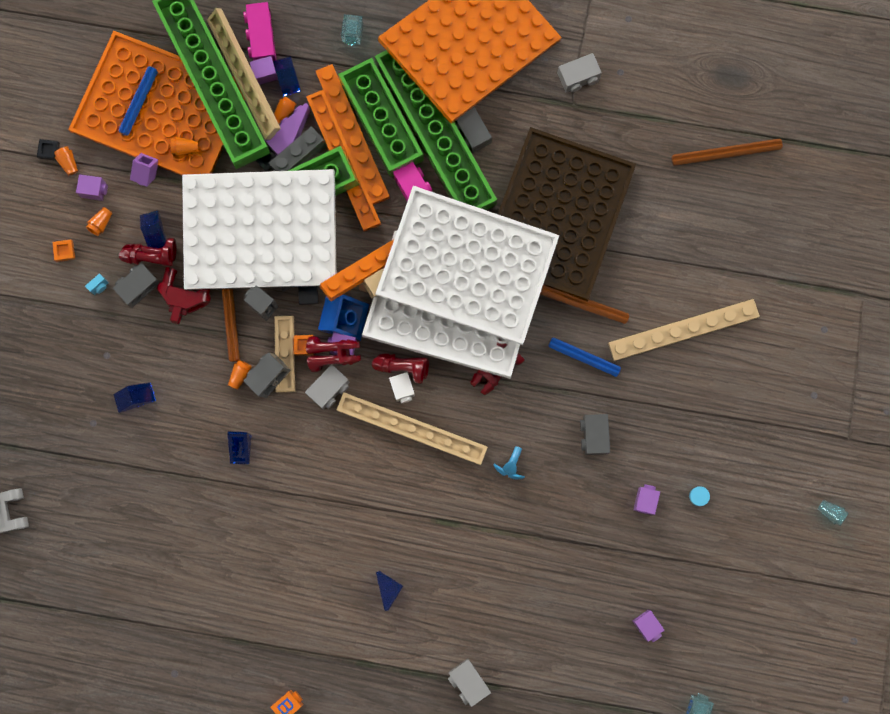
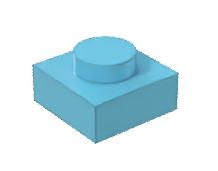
M99 273L85 287L92 294L96 295L103 292L109 282Z

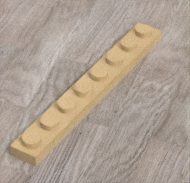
M215 8L207 22L265 140H271L280 130V126L222 9Z
M754 299L615 340L609 342L608 346L613 361H618L757 319L760 316Z
M344 392L337 407L338 412L478 465L482 464L488 448L482 444Z

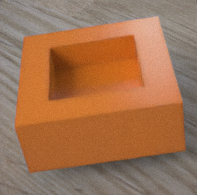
M73 240L52 242L54 261L60 262L75 259Z
M313 335L294 336L295 356L314 355L307 354L306 352L307 340Z

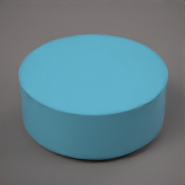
M695 487L691 490L689 498L695 506H703L708 503L710 494L704 487Z

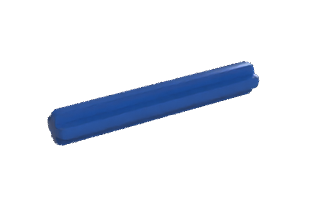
M147 67L118 129L123 135H129L158 73L154 67Z
M552 338L549 343V348L615 377L619 375L620 366L556 338Z

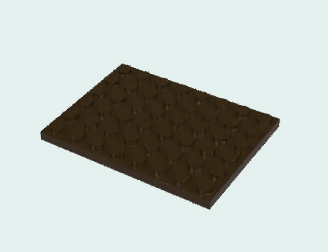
M530 127L498 215L559 235L543 285L588 302L636 163Z

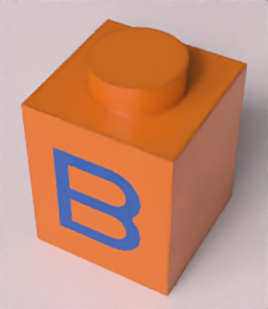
M290 690L270 708L275 714H294L303 706L301 702L303 699L297 691L293 692Z

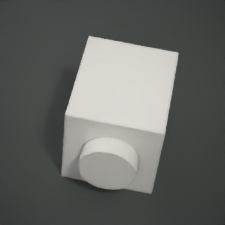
M408 372L390 377L396 401H401V403L411 401L415 394Z

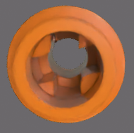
M286 96L279 100L274 112L278 124L284 118L289 117L297 105Z
M181 137L171 138V153L176 155L198 153V141Z
M68 146L54 152L56 161L68 176L78 172L73 152L69 150Z
M103 207L87 222V230L96 236H99L100 233L103 234L112 212Z
M242 360L234 363L228 385L238 390L252 366Z

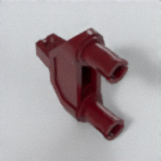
M166 267L162 282L157 285V290L170 307L169 312H172L171 323L179 325L183 315L186 316L187 313L195 312L210 303L211 297L209 293L211 289H199L193 292L173 287L177 270L171 268L170 271V267Z

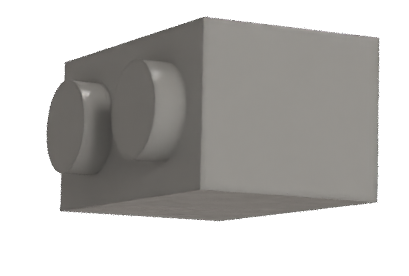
M591 53L559 66L557 74L565 92H575L580 90L581 86L597 83L602 72L594 54Z
M331 364L305 393L323 410L326 407L329 409L336 402L334 398L339 393L342 395L343 392H346L350 382Z
M468 658L449 671L450 677L448 680L454 688L458 686L462 692L459 696L465 705L469 703L472 707L491 693Z

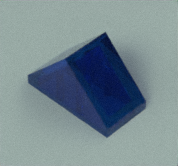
M291 56L273 61L283 96L300 92L301 89Z
M159 211L140 215V228L147 246L152 248L164 247L166 236Z
M151 383L126 386L113 394L119 413L156 401Z
M228 431L230 464H249L251 434L248 432Z
M378 571L376 572L384 610L387 611L393 605L404 585Z

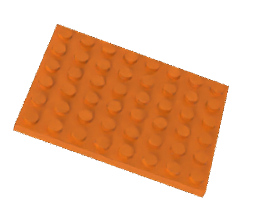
M428 0L378 37V41L452 124L558 43L562 37L529 0Z
M113 31L68 130L71 133L135 158L140 153L158 159V167L181 176L187 174H212L224 144L180 56ZM147 67H154L158 71L129 135H123L118 129ZM233 77V79H234V81H235V83H236V85H237V87H238V89H239V91H240V93H241L243 99L245 100V98H244V96H243V94H242V91H241V89H240V87H239V85H238V83H237L235 77ZM181 137L198 141V153L194 152L183 155L171 153V138Z

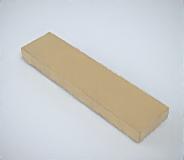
M274 316L275 355L291 369L276 387V393L296 392L294 316Z

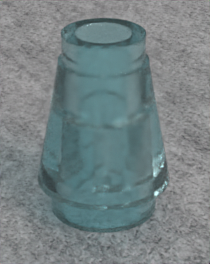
M825 500L821 502L817 509L833 524L840 526L848 515L845 508Z

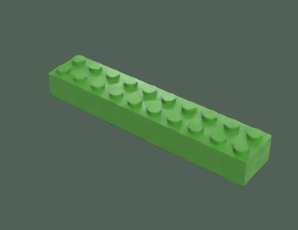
M152 0L236 170L270 154L194 0Z
M387 50L376 55L375 62L449 198L486 211L496 206L497 198L455 123L451 124Z

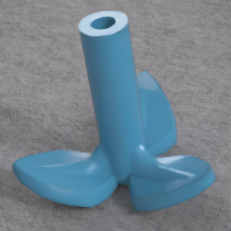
M515 446L509 462L503 468L495 463L493 464L495 469L503 476L508 475L511 479L525 478V476L516 474V463L522 451L520 447Z

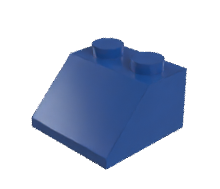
M344 294L333 301H330L326 296L318 330L331 335L338 333L356 337L357 341H361L369 304Z

